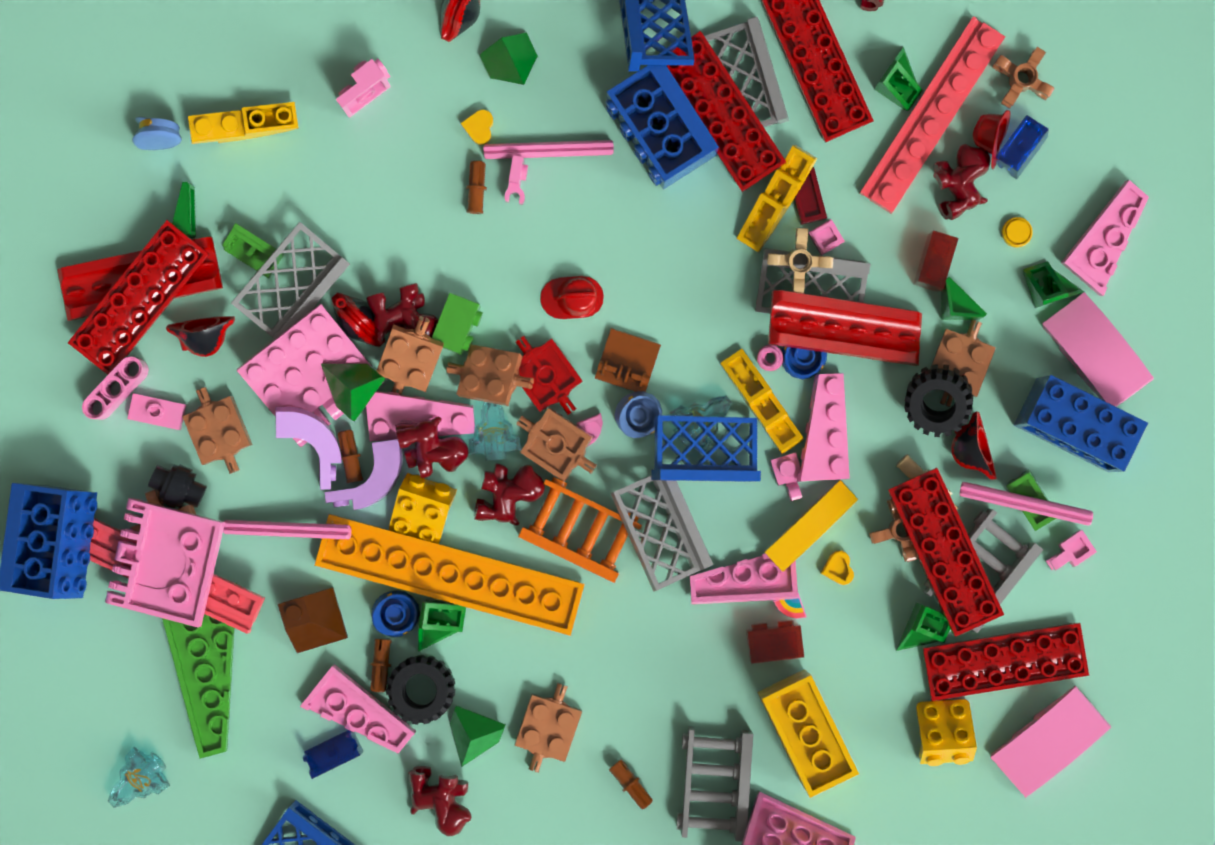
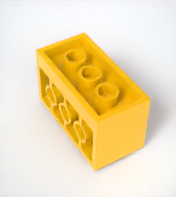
M804 669L757 692L798 778L810 798L859 775L809 672Z

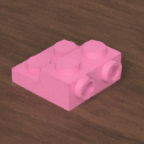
M378 58L375 61L373 59L368 62L364 60L356 65L353 69L355 72L351 74L356 84L354 86L348 85L339 92V97L336 101L349 118L391 87L387 80L391 76Z

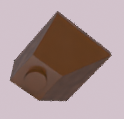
M334 587L278 604L285 631L297 653L348 638Z

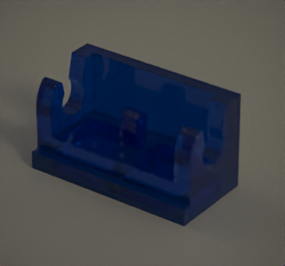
M1026 115L997 154L998 166L1001 169L1003 167L1007 168L1010 171V175L1018 179L1048 138L1049 129Z
M347 730L304 751L303 761L308 763L310 767L309 775L313 779L360 756L364 751L355 732Z

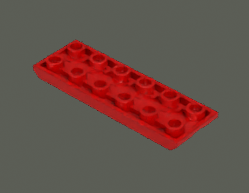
M761 0L824 142H829L874 122L820 0Z
M699 31L691 37L695 59L694 65L666 66L719 146L718 156L743 192L787 162L703 33ZM678 47L672 51L677 56H687Z
M166 220L68 341V344L108 375L130 354L204 263L209 253L170 221Z
M213 237L193 239L195 243L209 253V256L174 299L223 289ZM141 251L57 269L67 320L72 321L89 317Z
M783 290L772 291L768 344L919 366L922 313Z
M938 468L888 489L891 500L954 636L957 637L1003 616V610Z
M1070 623L923 648L931 701L1089 676L1081 623Z

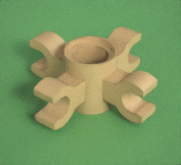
M796 228L795 249L789 254L768 253L767 264L789 266L794 271L792 292L804 294L805 273L811 267L833 268V257L812 256L807 251L808 229ZM799 253L807 256V264L802 268H796L793 265V258Z

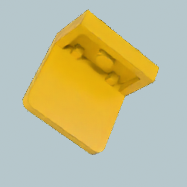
M407 473L398 490L389 530L439 544L457 489L451 488L444 483H436L421 478L420 475Z
M959 699L919 702L916 706L921 738L920 764L939 766L943 763L954 762L955 764L962 765L973 761L977 744L969 701Z

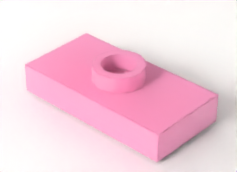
M133 393L127 419L181 430L182 416L185 414L186 404Z

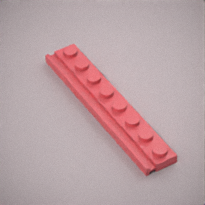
M972 17L859 194L864 195L890 214L893 213L1006 36L984 22L981 23L976 17Z
M94 518V534L91 539L89 552L90 561L111 571L115 564L132 567L131 564L115 560L118 541H128L137 544V540L122 537L120 535L121 530ZM213 573L204 614L248 634L252 630L251 627L256 621L265 597Z

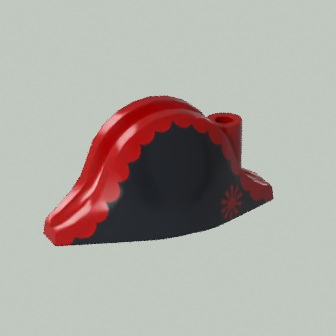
M443 0L440 11L441 39L451 42L471 27L480 14V0Z
M338 292L331 298L337 322L348 337L375 347H380L385 343V338L383 341H379L377 338L378 329L375 327L374 314L366 301Z
M235 316L200 318L168 324L166 330L179 339L182 351L188 350L194 355L207 357L215 354L220 349L225 340L226 330L234 323Z
M976 411L972 414L969 424L963 425L958 432L955 431L956 436L951 446L952 456L961 467L978 470L989 479L994 480L997 477L980 413Z

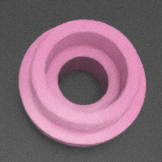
M766 345L757 354L759 366L766 371L777 370L781 367L784 360L783 352L775 345ZM769 353H773L775 355V361L773 363H769L767 361V355Z

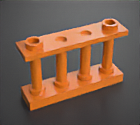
M555 477L552 478V481L546 479L544 484L551 487L541 510L534 524H530L529 528L523 527L518 537L615 583L619 572L615 571L616 565L614 564L628 537L624 523H622L605 560L602 559L600 563L592 560L593 554H591V550L608 515L622 521L620 514L566 489L568 483ZM560 492L575 500L557 537L554 536L553 540L543 536L545 532L543 528ZM584 504H587L599 511L582 547H578L577 551L567 548L568 542L566 541ZM635 516L633 526L640 530L642 525L637 523L639 517Z

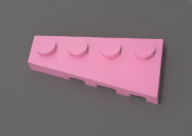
M1130 180L1123 183L1061 262L1099 296H1104L1108 288L1106 285L1118 266L1116 265L1117 261L1129 242L1127 241L1132 229L1136 227L1149 198Z
M844 373L818 374L814 378L809 407L811 413L809 422L806 424L805 433H807L805 448L802 449L800 460H802L801 471L798 472L797 482L850 479Z
M376 391L366 405L370 441L398 439L396 424L417 423L432 420L435 417H441L442 419L438 425V436L474 434L476 432L474 407L469 404L444 400L435 401L425 399V397H410L394 392Z
M762 554V556L745 559L733 565L722 566L690 576L691 604L798 599L796 561L782 572L766 554Z
M335 664L300 706L320 714V717L329 721H335L352 732L356 731L366 736L367 739L396 753L403 749L416 732L415 729L401 720L399 716H396L393 711Z

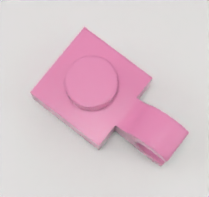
M513 155L509 185L505 192V201L509 203L511 194L517 193L520 196L519 204L523 205L525 195L520 185L521 180L526 181L528 165H524V157Z
M792 453L770 460L777 485L786 484L791 501L802 498L796 481L798 472L801 471L797 454Z
M1078 530L1058 544L1062 552L1052 556L1045 562L1051 570H1057L1067 562H1070L1072 567H1076L1097 551L1083 530Z

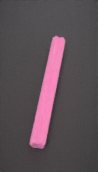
M612 140L485 144L483 151L485 159L513 158V155L524 158L612 155L614 153V143Z
M962 482L960 487V496L1087 526L1091 525L1093 520V512L1086 509L968 482Z
M224 520L225 525L223 529L224 534L326 539L351 538V526L337 524Z

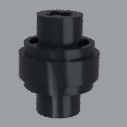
M181 464L179 466L173 465L171 470L157 465L148 483V487L160 492L159 499L163 500L162 503L176 508V506L181 508L184 502L198 508L207 489L206 485L194 481L196 474L192 472L193 469Z

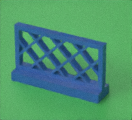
M619 0L628 71H639L640 65H694L695 59L685 0H660L666 4L662 9L652 4L655 0ZM646 8L654 15L647 18L640 12ZM670 9H673L674 11L679 13L680 16L674 19L673 17L668 15L667 12ZM659 18L668 23L664 29L655 23ZM648 27L657 33L652 38L643 33ZM676 28L683 35L677 38L669 32ZM663 37L672 44L665 48L658 41ZM652 47L660 54L646 55V50ZM678 47L687 56H677L672 51Z
M655 416L654 470H651V480L761 481V471H757V418ZM663 421H671L678 429L670 439L663 433ZM691 422H696L703 430L695 439L685 430ZM703 422L711 423L708 426H706ZM716 423H721L728 430L720 440L710 431ZM741 423H749V436L745 440L735 432ZM681 433L690 442L682 453L672 443ZM705 434L715 443L707 453L697 444ZM730 435L740 444L732 453L722 444ZM669 446L678 457L671 464H662V452ZM693 447L703 456L696 465H692L685 457ZM718 447L728 457L721 465H717L710 458ZM743 448L749 454V465H741L735 458ZM705 461H707L710 465H702V464H703Z
M297 800L290 805L262 843V845L274 843L285 845V842L298 841V845H304L303 840L312 839L317 845L355 844ZM286 820L295 826L297 836L284 837L282 826Z

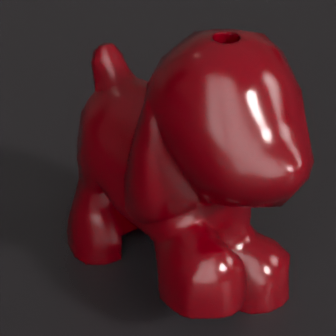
M963 144L957 151V167L955 169L950 167L948 161L942 160L934 163L933 169L935 173L933 177L937 180L940 189L948 188L955 197L954 201H944L938 205V209L944 219L954 220L966 210L973 209L978 204L987 203L988 199L982 197L974 185L975 179L983 176L989 170L991 157L987 151Z
M417 283L399 288L400 301L385 309L386 297L384 292L366 298L374 314V323L378 329L377 338L379 341H383L385 335L391 332L393 325L405 329H415L420 316H424L421 326H423L425 318L430 320L425 333L432 338L439 320L434 315L419 314L416 309L423 307L425 304L424 294H418Z
M441 417L417 423H400L395 425L401 449L407 448L416 442L415 448L404 451L408 468L418 466L421 478L431 476L433 473V462H438L447 472H454L468 457V446L459 437L438 438V425L442 420Z
M496 463L493 472H484L481 487L483 490L492 492L493 505L484 499L477 498L474 508V520H496L518 526L520 522L515 516L516 502H534L538 500L545 490L544 480L530 465L520 467L514 478L510 480L507 478L508 469L506 466Z
M414 767L413 770L408 772V779L412 789L410 813L414 815L418 810L433 809L435 811L436 827L442 834L446 836L459 834L465 824L471 821L472 818L469 809L455 801L456 796H464L468 792V781L458 780L457 775H440L439 784L429 786L428 781L432 775L431 767Z

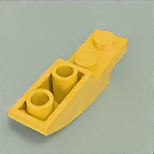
M295 102L243 107L237 111L188 116L192 144L240 141L299 128Z

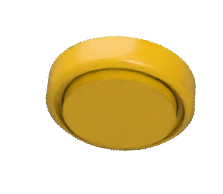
M1013 217L1004 223L1001 234L1007 245L1019 248L1031 240L1033 230L1031 224L1026 219Z

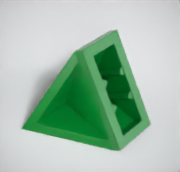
M527 32L501 37L480 54L490 79L521 85L525 84L538 57Z
M903 47L874 90L905 111H909L923 90L917 84Z
M1048 261L1023 269L1035 308L1084 293L1083 290L1054 270Z
M950 277L941 283V320H979L987 315Z
M321 363L336 407L355 422L385 378L369 364Z
M432 600L423 601L418 628V652L457 632H463L466 607Z
M915 603L896 651L935 642L945 643L950 627L944 614L922 604Z
M456 706L450 726L461 767L499 743L506 724Z

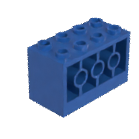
M648 65L607 91V101H605L607 106L605 108L613 120L617 118L620 122L621 128L619 130L627 142L632 141L635 145L634 154L641 164L646 162L649 167L648 175L655 186L660 184L664 190L716 157L719 146L666 65ZM639 103H647L648 107H639ZM653 125H661L662 129L655 130L653 129ZM667 147H676L677 150L674 153L668 152Z
M1052 375L1036 378L1014 423V426L1107 472H1125L1148 425V422Z
M12 483L0 565V591L49 599L83 598L87 586L86 574L87 566L90 562V544L94 534L93 522L95 511L97 510V492L47 485Z

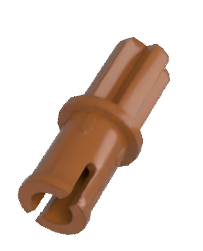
M471 161L469 185L466 186V189H468L466 212L470 214H483L484 191L487 190V187L484 186L486 164L483 161Z
M352 430L340 431L338 439L342 454L341 460H343L347 479L346 482L362 481L364 479L362 478L358 458L361 454L357 453L354 433Z
M374 639L373 663H370L372 665L370 689L373 692H385L388 667H391L389 655L392 640Z
M622 759L609 769L623 787L622 791H627L641 809L647 808L653 802L652 798L638 782L640 778L635 777Z

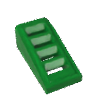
M182 182L172 224L189 238H195V187L188 182Z

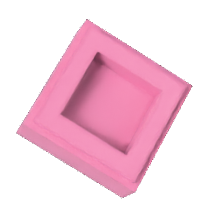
M832 219L808 233L821 256L845 242Z

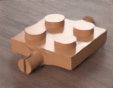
M424 316L419 317L415 329H405L393 325L376 370L383 377L395 382L391 392L396 393L398 389L397 393L399 395H402L405 386L426 392L444 345L443 342L432 339L425 333L430 320L425 318L424 324L421 326Z
M971 320L967 334H959L945 329L932 365L938 364V368H943L945 364L949 365V370L951 371L954 368L960 370L959 375H965L968 378L967 383L972 386L973 397H977L996 349V347L983 343L976 338L982 325L979 321L976 324V320ZM944 391L940 404L944 405L946 402L945 406L951 407L952 395Z
M472 344L463 365L449 362V367L446 369L447 373L460 375L461 380L456 393L459 397L503 406H509L511 395L517 386L532 389L533 386L531 384H534L533 378L523 377L519 374L522 360L520 353Z
M207 387L201 388L196 393L202 406L196 411L182 416L201 464L206 465L216 460H224L229 474L235 473L240 469L234 455L253 444L233 396L219 401H211Z
M548 408L541 420L535 424L523 415L519 418L520 421L516 425L529 432L527 442L520 452L521 454L562 481H566L572 470L578 465L590 474L593 473L597 464L584 456L586 448L594 436L551 408Z
M557 683L553 698H543L531 694L514 745L529 750L533 754L528 768L531 771L534 770L539 773L543 758L566 761L582 710L568 706L563 701L568 688L564 684L562 687L561 683Z

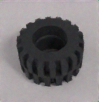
M934 364L931 369L928 370L927 367L921 369L920 374L916 373L913 376L912 381L909 382L904 408L905 412H908L907 418L909 422L914 421L915 429L923 428V434L929 435V432L935 433L934 437H940L941 433L945 432V435L949 436L952 435V430L958 432L961 430L962 424L966 425L972 412L973 394L971 384L967 383L968 378L965 375H959L960 370L954 368L951 371L949 370V365L944 364L943 368H938V364ZM932 390H944L952 395L955 404L946 411H934L924 403L923 396Z
M412 656L401 662L392 671L387 681L386 695L389 697V706L393 707V712L396 716L399 714L402 717L401 720L405 722L411 721L415 725L419 723L429 724L431 721L439 719L451 706L456 690L454 689L455 679L452 678L451 670L445 667L443 661H438L433 656ZM424 674L434 681L437 692L433 701L426 705H420L410 700L406 693V683L413 675Z

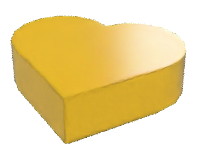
M479 110L463 121L461 125L476 144L485 145L491 139L490 128L494 123L493 116L487 110Z
M840 550L833 552L829 556L820 572L841 585L849 584L854 577V572L849 566L850 558L848 554Z

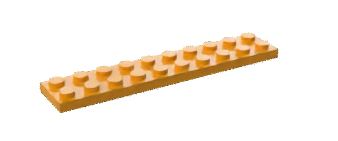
M332 514L328 515L326 524L350 525L351 538H322L314 566L571 636L585 585L583 583Z

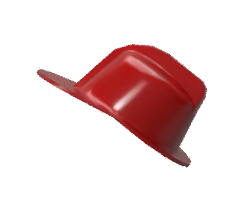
M1006 110L1003 115L985 114L980 116L973 130V140L977 147L992 154V169L996 166L1000 146L1008 130L1010 110Z
M560 277L552 279L545 285L541 292L540 300L542 308L553 318H586L593 316L600 310L603 305L604 294L599 283L590 277Z

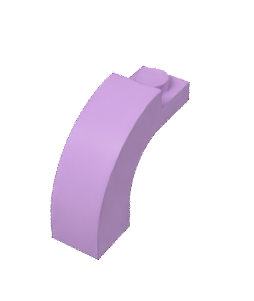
M275 407L276 438H299L310 443L319 455L320 490L331 489V481H336V465H331V463H342L339 445L331 428L319 416L305 409Z
M398 439L372 443L374 467L368 480L356 488L324 492L326 503L333 502L334 507L348 506L349 500H352L354 510H358L382 500L393 489L401 473L403 452Z

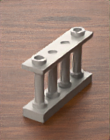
M988 509L986 512L982 510L974 519L973 523L976 525L968 536L977 556L999 573L998 577L1001 579L995 586H991L999 604H1001L1044 549L1032 542H1029L1028 545L1025 543L1022 545L992 521L997 514L995 510ZM984 529L1016 553L1017 559L1011 566L1003 564L976 542V539ZM927 579L924 583L926 588L923 592L928 596H932L934 592ZM984 624L971 631L978 633Z
M688 726V733H683L682 749H687L682 813H677L676 829L681 830V835L684 838H687L688 828L730 830V833H734L735 841L742 842L748 823L753 733L752 731L741 730V737H736V739L695 737L694 727ZM693 747L735 750V753H739V764L734 763V766L692 763ZM692 774L733 777V780H738L737 790H732V793L691 790ZM690 801L730 803L731 806L736 807L735 817H730V819L689 817Z

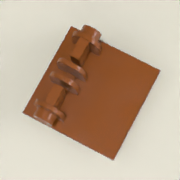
M611 328L595 379L634 392H646L661 344Z

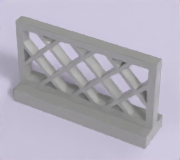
M758 17L706 35L705 38L708 42L716 39L724 43L718 58L722 64L732 68L729 73L731 78L735 71L748 77L740 91L743 96L755 102L752 108L754 113L759 104L769 109L771 119L762 121L763 127L788 122L789 118ZM745 30L748 39L743 48L730 43L734 33ZM729 35L726 40H724V39L721 38V37H724V36ZM749 45L752 53L746 51ZM727 46L740 51L734 65L721 59ZM744 54L753 58L755 62L750 74L738 68ZM756 70L758 72L759 78L753 76ZM751 79L762 85V91L758 99L745 93ZM764 95L767 104L761 101Z
M299 222L233 299L231 304L267 332L273 339H276L313 309L350 263ZM300 230L309 236L310 248L294 249V237ZM313 240L321 247H313ZM291 242V249L284 250L286 246ZM326 250L333 256L326 265L315 266L314 251ZM310 251L312 266L296 267L295 252ZM280 253H292L293 268L277 269L276 258ZM273 263L274 269L267 270L269 266ZM315 269H322L316 276ZM312 270L313 281L309 285L298 286L297 271ZM293 271L294 286L279 288L278 272ZM274 273L276 288L260 289L259 278L263 274ZM256 283L257 290H250ZM305 289L299 296L298 290ZM295 290L296 301L290 306H281L279 291ZM276 292L277 307L262 308L260 293ZM257 293L258 308L246 309L239 303L246 294ZM286 309H288V310L285 312V314L282 316V315H281V310H286ZM278 310L279 321L271 329L263 323L262 312ZM252 312H259V319Z
M764 248L755 312L770 314L771 308L762 307L763 296L770 290L777 291L774 287L786 278L792 284L793 280L790 278V275L794 271L791 270L787 273L784 268H790L789 266L769 265L779 267L785 275L772 285L766 277L768 253L789 254L790 251ZM799 253L794 256L793 265L796 268H802L807 264V256L805 254ZM833 258V268L811 267L809 271L819 272L814 277L809 271L806 272L811 279L805 283V287L814 282L822 293L820 296L829 298L827 294L840 286L848 296L845 299L846 301L851 300L855 302L853 298L858 295V302L864 303L867 277L871 264L862 261ZM824 273H828L833 276L837 283L824 292L816 279ZM836 275H842L845 277L839 280ZM850 277L861 278L860 289L850 295L842 283ZM766 281L770 287L764 291Z
M651 476L610 493L653 592L713 565L677 481L651 480ZM651 481L654 482L657 489L655 499L643 494L646 483ZM627 492L636 496L632 509L624 506L621 494ZM641 499L653 504L649 516L637 511ZM657 506L664 508L668 514L665 523L654 519ZM635 516L647 521L643 533L636 531L633 526ZM652 523L663 528L660 541L648 536ZM668 530L676 533L679 539L676 548L664 543ZM646 540L658 545L654 558L645 554L643 548ZM662 548L674 552L670 565L659 561ZM679 555L687 558L691 569L682 571L675 568ZM657 565L668 569L666 579L661 583H658L654 574Z

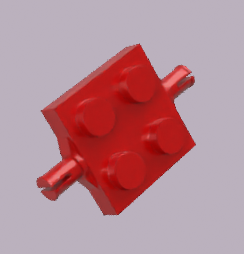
M525 336L520 339L526 347L518 339L515 343L524 353L519 367L520 376L534 379V384H531L533 386L532 389L522 388L539 412L558 402L567 415L572 412L566 403L572 411H575L577 408L568 398V395L572 389L583 381L553 339L535 348H532Z

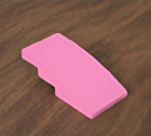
M1085 292L1042 323L1043 329L1059 345L1060 351L1077 369V374L1101 400L1117 407L1154 379L1123 336Z
M1074 686L1036 714L1030 723L1013 734L1011 740L991 753L990 758L1026 798L1093 745L1111 728V725L1077 686Z

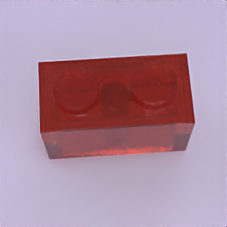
M934 230L928 234L913 285L936 292L944 289L959 238Z
M794 620L778 621V626L768 627L767 623L752 624V629L746 630L749 661L751 664L804 658L801 625L794 624Z

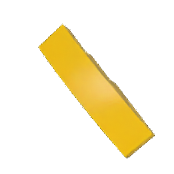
M793 145L785 158L787 163L776 170L765 192L760 194L736 239L755 251L760 252L791 205L818 158L797 145Z
M740 349L720 363L781 454L804 440L799 430L788 417L783 406L772 393V389L743 349Z
M839 480L764 553L784 572L858 499Z

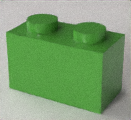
M449 293L432 339L443 342L444 349L462 355L464 350L468 352L473 341V336H470L473 326H479L483 316V312L480 311V304Z

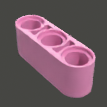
M136 357L124 358L84 400L82 410L85 416L96 420L108 418L147 377L149 371L147 363ZM136 362L139 365V372L135 376H131L129 374V366ZM114 382H119L121 390L114 396L110 390L111 385ZM96 401H100L102 404V411L98 415H95L92 410L93 404Z

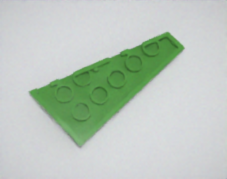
M204 614L201 627H194L162 618L199 759L226 752L228 749L235 628Z

